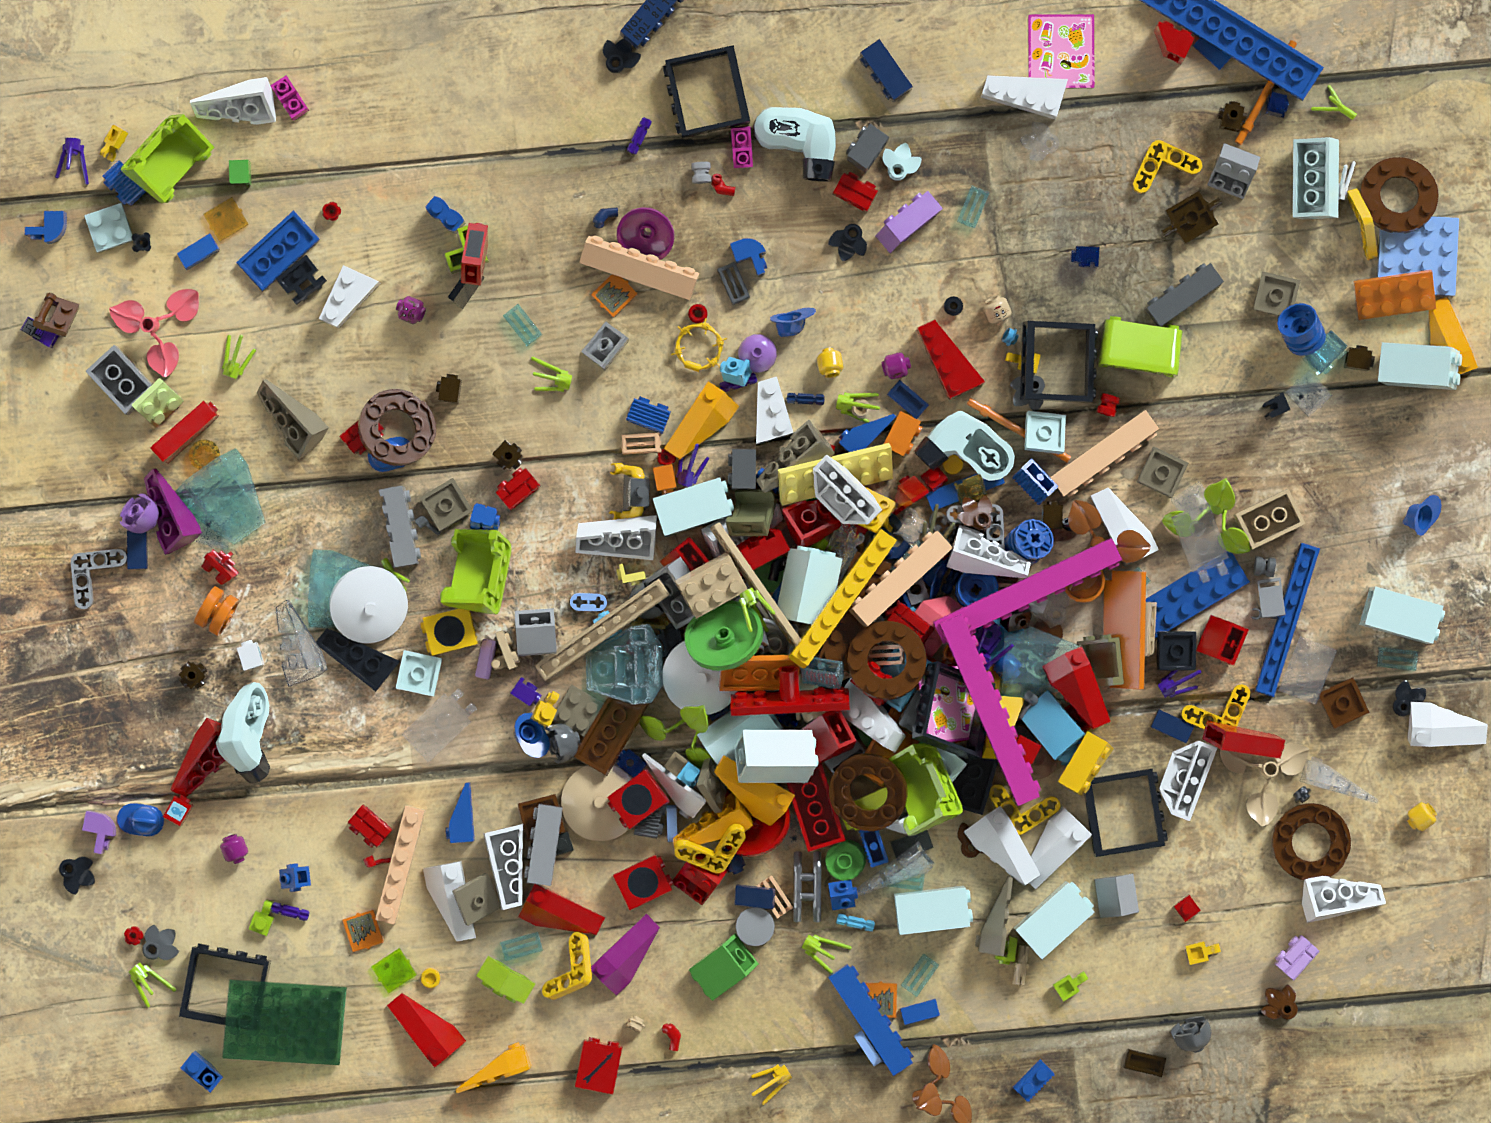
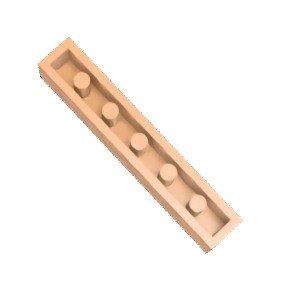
M588 236L579 262L688 300L693 295L699 273L695 272L693 268H683L677 266L675 262H665L659 260L657 256L641 254L637 249L623 248L619 243H609L603 241L598 236Z
M1144 410L1050 478L1059 486L1057 491L1062 497L1067 495L1069 498L1078 492L1076 488L1079 485L1083 484L1085 487L1094 480L1092 478L1093 475L1096 473L1101 475L1109 470L1108 465L1114 461L1117 464L1125 458L1124 453L1129 450L1134 452L1141 447V441L1144 439L1149 441L1157 435L1155 431L1159 428L1148 412Z
M935 531L933 534L928 532L922 538L924 542L919 547L915 544L908 551L909 556L903 559L901 557L894 564V570L891 572L887 570L879 577L881 582L877 585L873 583L865 590L867 594L862 599L859 596L851 604L853 607L849 612L864 628L868 627L953 548L938 531Z
M409 805L405 806L375 920L393 925L397 922L426 813L424 809Z

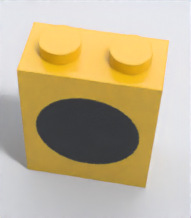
M455 609L423 617V622L420 623L422 633H426L428 641H425L427 652H431L432 656L479 644L469 610Z

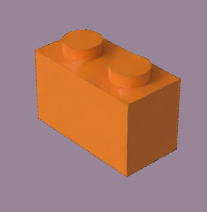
M900 411L884 444L889 443L892 447V452L902 457L905 453L909 455L914 445L911 441L914 436L918 437L922 429L919 426L921 421Z
M673 465L653 468L658 493L662 492V495L674 492L673 490L677 489Z

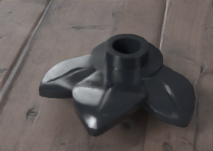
M624 38L616 44L607 40L603 46V54L607 59L606 67L611 73H620L624 68H633L641 58V54L632 52V45ZM618 61L619 66L613 67L612 62Z
M849 224L844 230L835 231L828 242L829 246L838 247L839 257L842 261L850 259L855 253L864 256L867 250V243L862 238V229L857 224ZM851 230L856 231L855 237L849 235Z
M1407 680L1402 681L1395 690L1396 700L1392 706L1394 713L1402 717L1410 715V703L1423 702L1426 698V689H1411ZM1404 703L1405 709L1401 710L1400 706Z
M82 856L75 860L66 859L61 862L59 872L64 877L63 885L71 894L76 895L80 885L89 886L95 884L94 875L89 870L93 864L91 859ZM67 865L72 866L73 870L71 872L66 871Z

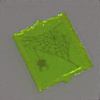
M400 948L371 966L379 978L378 982L382 983L388 994L417 975L410 964V959L406 958Z

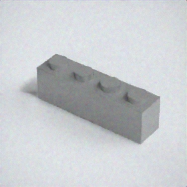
M539 804L538 808H534L533 819L536 820V826L531 828L530 839L534 840L533 847H529L527 858L531 859L530 866H526L524 878H528L527 883L552 885L563 807Z

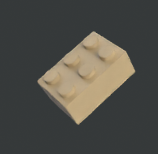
M1289 489L1281 491L1233 515L1239 528L1248 536L1251 550L1306 524Z
M726 552L675 580L678 589L696 619L747 590L733 560Z

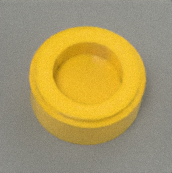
M950 455L949 459L943 463V468L948 474L954 475L961 471L963 462L957 455Z
M428 968L422 972L421 983L426 988H434L439 984L440 974L436 969Z

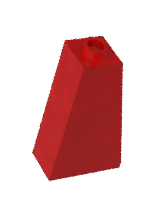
M202 401L155 442L150 449L162 462L169 464L219 417L216 413L218 409L211 401L209 403Z
M1213 721L1206 722L1202 737L1204 741L1221 750L1281 759L1285 748V739L1275 734Z

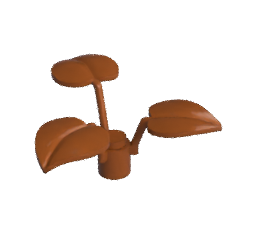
M1074 500L1068 516L1071 530L1080 535L1090 531L1093 537L1090 542L1091 547L1105 541L1103 537L1096 536L1093 529L1101 525L1099 511L1085 501ZM1134 530L1121 532L1117 537V544H1115L1122 558L1121 561L1126 563L1140 560L1151 549V545L1145 538ZM1089 575L1083 578V583L1074 587L1070 584L1067 587L1071 592L1087 589L1096 582L1097 576L1091 578Z
M933 1044L928 1055V1066L930 1071L936 1075V1078L924 1085L923 1089L913 1092L912 1099L917 1106L916 1109L922 1110L931 1116H938L941 1113L942 1104H951L953 1106L951 1115L956 1123H972L971 1106L965 1097L957 1096L955 1102L952 1100H941L939 1097L940 1095L934 1084L941 1077L944 1079L948 1078L950 1062L946 1053L939 1046Z

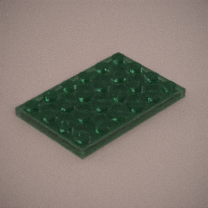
M229 979L222 1058L340 1065L347 987Z

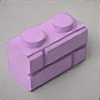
M1295 935L1288 943L1290 947L1285 952L1282 950L1275 957L1277 961L1274 964L1292 980H1295L1320 952L1302 935H1299V937Z

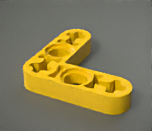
M1156 140L1149 146L1132 186L1137 193L1147 192L1162 162L1190 175H1196L1200 172L1202 162L1194 155L1161 140ZM1158 144L1161 145V150H1163V153L1159 152L1156 159H1160L1159 162L1154 158L1148 157L1149 154L1151 156L1154 155L1155 149H1153V146L1157 147ZM1173 152L1179 153L1181 156L1180 162L1173 163L1170 155ZM1186 156L1188 157V159L1186 160L1187 162H1197L1196 166L1198 167V169H1194L1193 171H1191L1190 165L1184 164V167L1180 165L1183 163ZM1146 162L1154 163L1155 170L1153 172L1145 170L1144 165ZM1144 175L1151 176V179L1147 177L1144 182L1147 187L1139 189V185L1136 182H1140Z
M1358 189L1347 191V198L1360 223L1365 256L1367 260L1377 258L1378 252L1372 216Z
M1243 684L1236 685L1232 689L1221 717L1193 705L1183 707L1181 717L1184 721L1204 730L1205 726L1202 721L1205 716H1211L1213 722H1217V719L1221 720L1219 723L1238 726L1250 697V689ZM1244 688L1246 696H1242L1239 702H1243L1242 706L1231 702L1233 698L1235 700L1238 698L1236 690ZM1232 705L1237 706L1239 709V713L1235 717L1230 716L1228 713V709ZM1192 708L1193 713L1199 715V711L1203 713L1199 718L1198 724L1195 723L1197 718L1190 717V719H1187L1186 710L1189 711Z
M993 785L989 792V798L995 807L998 808L997 802H1000L998 797L992 796L994 794L993 789L996 788L1003 791L1001 797L1003 799L1007 797L1008 801L1002 802L1000 806L1002 808L1006 804L1013 806V813L1007 816L1014 827V822H1023L1024 819L1022 817L1026 815V819L1031 825L1028 827L1026 823L1022 826V831L1017 829L1016 831L1019 835L1029 831L1057 813L1060 809L1059 800L1049 796L1023 813H1020L1003 786ZM1048 800L1056 801L1055 809H1047L1045 812L1048 814L1044 816L1043 811L1038 806L1042 804L1044 808L1048 805ZM1037 810L1040 812V819L1038 821L1030 819L1029 814L1031 811Z
M740 824L730 825L714 851L688 840H679L674 845L675 856L711 872L721 873L728 867L745 839L744 827ZM726 845L732 847V849L727 852L722 850V848ZM699 853H703L706 855V857L703 859L695 858V856Z
M574 932L570 936L571 971L545 982L542 987L544 997L556 1000L589 985L592 973L589 942L586 935ZM582 955L583 959L581 963L578 964V958ZM569 979L568 987L564 988L566 980Z

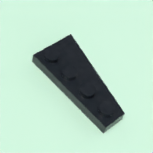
M326 628L315 642L317 646L375 692H377L400 663L395 658L362 643L348 639L329 628Z

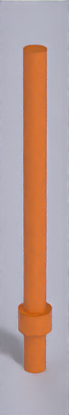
M1290 40L1288 45L1295 49L1297 43ZM1268 80L1245 124L1241 125V131L1235 143L1242 145L1248 132L1251 133L1254 127L1253 123L1275 85Z
M972 398L968 400L967 405L979 411L980 415L993 419L1025 438V429L994 412L990 406L982 405ZM1065 452L1063 454L1051 453L1066 463L1071 458Z

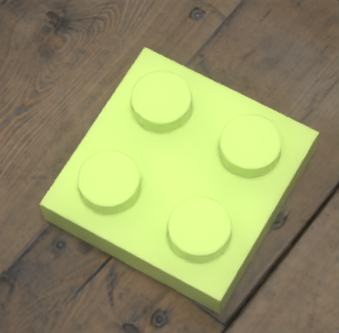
M159 378L132 406L156 428L184 401Z

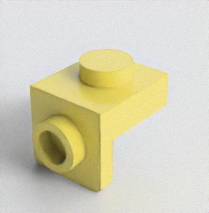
M619 564L620 568L616 569L618 580H622L623 584L631 582V585L634 586L646 579L645 571L626 575L624 564Z

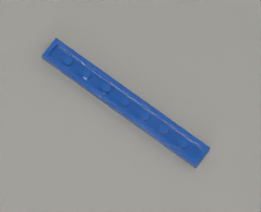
M1300 543L1283 598L1286 615L1279 616L1276 620L1255 692L1271 697L1275 695L1320 548Z

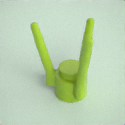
M231 335L227 336L222 374L237 379L238 375L242 376L245 367L256 352V349H252L239 368L240 363L236 362L243 335H239L232 360H229Z
M531 357L532 361L560 373L556 374L555 377L533 372V376L555 381L554 385L558 386L535 387V391L564 392V389L569 390L572 375L568 374V371L561 370L540 359Z
M844 392V395H838L836 409L841 410V414H846L868 423V419H860L848 410H852L853 406L879 410V406L854 402L853 399L859 397H878L879 393Z
M753 588L745 590L739 594L741 598L739 602L742 606L749 632L753 630L746 605L748 608L752 607L755 610L765 632L768 633L769 629L756 604L759 603V600L771 614L774 615L775 611L764 600L758 590L755 591Z
M816 934L814 936L808 935L801 948L806 950L804 953L812 957L830 974L833 971L815 954L819 952L831 960H834L835 957L821 949L819 941L849 950L852 949L849 945L825 939Z
M140 962L128 972L146 1007H150V1004L139 983H142L149 994L153 995V991L145 981L148 977L147 973L173 992H176L175 987L151 970L147 964L143 966Z

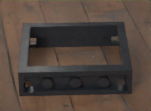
M734 45L665 60L666 65L662 66L665 77H669L670 84L667 85L669 96H673L674 99L671 108L673 115L678 117V122L675 123L677 134H681L682 138L750 124ZM727 55L741 118L686 130L673 67Z
M1047 321L1022 322L1020 400L1093 402V399L1096 397L1094 379H1096L1097 370L1094 368V360L1097 358L1095 340L1098 337V330L1095 329V324ZM1035 328L1086 330L1084 396L1033 393Z
M939 661L927 664L924 673L926 676L925 682L920 689L922 696H920V701L916 708L917 716L913 725L912 738L968 760L981 758L986 732L976 709L966 748L927 733L938 674L964 683L959 669Z
M1152 768L1094 777L1091 781V786L1084 793L1090 833L1092 834L1091 840L1094 857L1165 846V841H1168L1166 830L1162 828V822H1165L1163 810H1159L1158 803H1161L1160 791H1156L1155 786L1158 783L1157 772H1153ZM1147 776L1158 841L1102 850L1092 784Z
M198 943V946H193L179 1017L257 1031L271 960H267V956L256 954L255 957L247 956L248 952L236 951V954L228 952L229 949L217 947V950L209 949L207 944ZM199 954L263 965L253 1020L189 1009Z

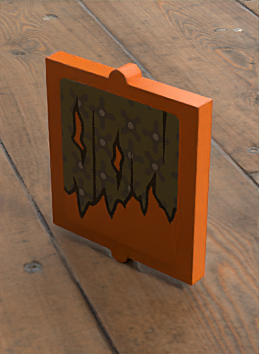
M612 274L591 295L601 304L600 307L605 308L614 318L638 293L628 284V280L625 281L622 277Z
M374 910L361 914L356 913L355 916L343 919L353 952L364 948L370 949L371 946L384 942L378 922L375 920Z
M882 981L879 983H865L870 990L867 993L871 1000L875 998L881 1007L878 1009L882 1016L886 1014L888 1018H896L897 983H883Z

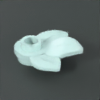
M907 143L898 146L894 152L890 149H885L882 157L883 163L888 167L889 177L896 181L904 179L906 174L915 173L920 167L922 160L920 157H911V151ZM900 168L901 173L895 174L894 169Z

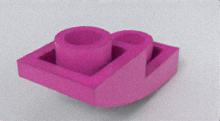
M287 75L270 85L293 121L309 111Z
M750 126L731 127L734 168L753 167Z

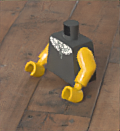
M611 463L610 465L615 466V472H610V474H624L623 512L610 511L609 514L614 515L613 520L641 517L643 511L649 507L650 479L645 477L640 467L623 465L622 463Z

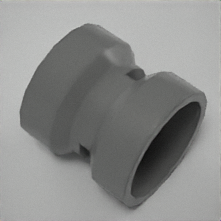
M1256 556L1253 575L1260 576L1264 574L1267 577H1274L1276 558L1263 559Z

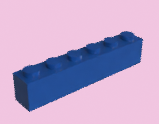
M846 964L829 975L828 978L894 1076L913 1063L911 1058L914 1056L908 1047L905 1049L900 1044L903 1041L897 1031L892 1032L889 1027L892 1023L886 1014L883 1016L880 1014L878 1009L881 1007L876 999L871 1000L867 993L870 990L865 982L860 983L857 979L859 973L853 965L849 967Z

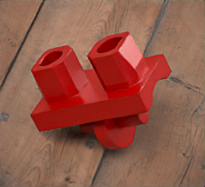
M213 549L203 557L205 560L201 567L209 573L214 568L220 573L215 579L220 585L232 580L239 574L233 567L236 563L231 559L234 555L232 552L226 555L222 550L218 553Z

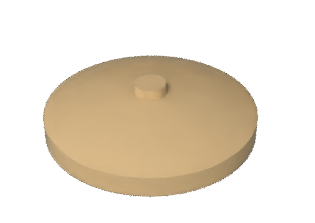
M589 765L577 770L566 782L561 797L562 812L571 829L578 835L593 841H607L625 833L629 828H625L619 821L621 816L617 811L613 812L609 807V799L607 797L632 778L624 770L614 765L608 776Z

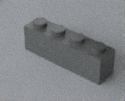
M1203 263L1195 269L1197 273L1190 277L1187 274L1179 280L1180 285L1175 288L1173 285L1163 291L1165 294L1163 297L1158 299L1156 296L1147 303L1149 306L1145 310L1157 326H1163L1224 282L1211 263L1207 266Z

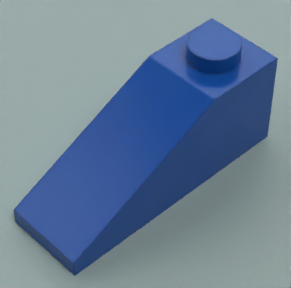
M891 414L854 427L850 431L846 429L839 436L841 439L839 444L848 453L865 449L896 416Z
M471 782L465 783L450 819L449 827L446 828V839H450V843L475 841Z

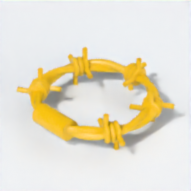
M705 318L704 323L688 325L682 329L678 326L680 333L675 344L674 353L671 356L677 355L678 359L685 365L684 368L697 372L702 369L715 367L716 365L720 368L717 362L723 349V340H727V338L722 339L709 323H706L707 318ZM695 327L704 329L705 335L707 330L713 332L717 339L713 347L718 346V354L711 360L706 358L709 363L704 366L688 360L685 361L682 357L681 351L685 347L680 348V340L687 333L691 336L692 334L689 330Z

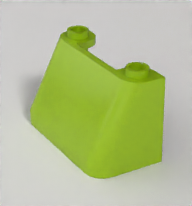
M184 114L171 115L152 132L124 163L121 171L157 201L168 203L174 197L175 189L173 187L195 162L206 161L211 156V151L215 147Z
M1110 316V319H1105L1098 366L1105 368L1114 366V368L1157 373L1158 375L1163 373L1165 377L1175 378L1178 376L1183 331L1179 330V326L1168 325L1165 328L1121 321V317Z
M455 529L451 545L458 552L452 585L451 587H445L441 592V603L453 608L486 614H498L501 608L511 557V543L498 530Z
M926 743L912 744L888 759L900 769L907 783L908 798L905 807L909 816L904 819L903 828L908 836L919 834L963 812L961 802L936 747Z

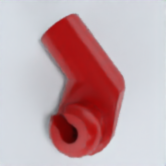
M720 174L712 175L711 185L717 194L735 195L736 187L726 186Z
M666 1023L662 1026V1032L671 1039L669 1050L678 1051L681 1033L675 1025Z

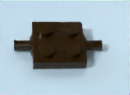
M1200 191L1168 208L1165 212L1170 219L1171 225L1161 230L1162 234L1165 233L1163 236L1166 238L1175 232L1180 236L1183 243L1186 244L1218 225V222L1214 217L1213 209L1223 205L1220 198L1218 197L1208 203Z

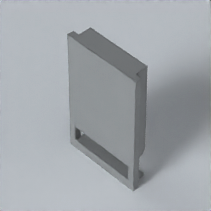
M1281 578L1258 580L1262 618L1286 615ZM1279 581L1278 586L1260 588L1262 583Z

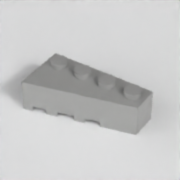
M404 486L380 489L379 494L383 496L384 500L382 502L383 514L387 517V533L391 539L389 543L394 568L419 564L418 559H421L420 548H416L415 545L418 535L416 528H412L411 521L415 520L413 509L409 510L408 502H411L409 490H406Z

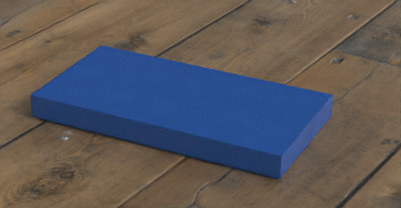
M293 210L236 263L263 292L278 276L289 269L320 239Z

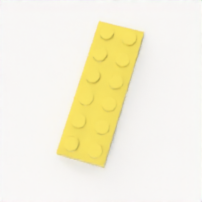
M889 443L831 457L844 466L863 486L893 479L892 447ZM822 459L778 469L779 495L782 506L816 498L813 468Z

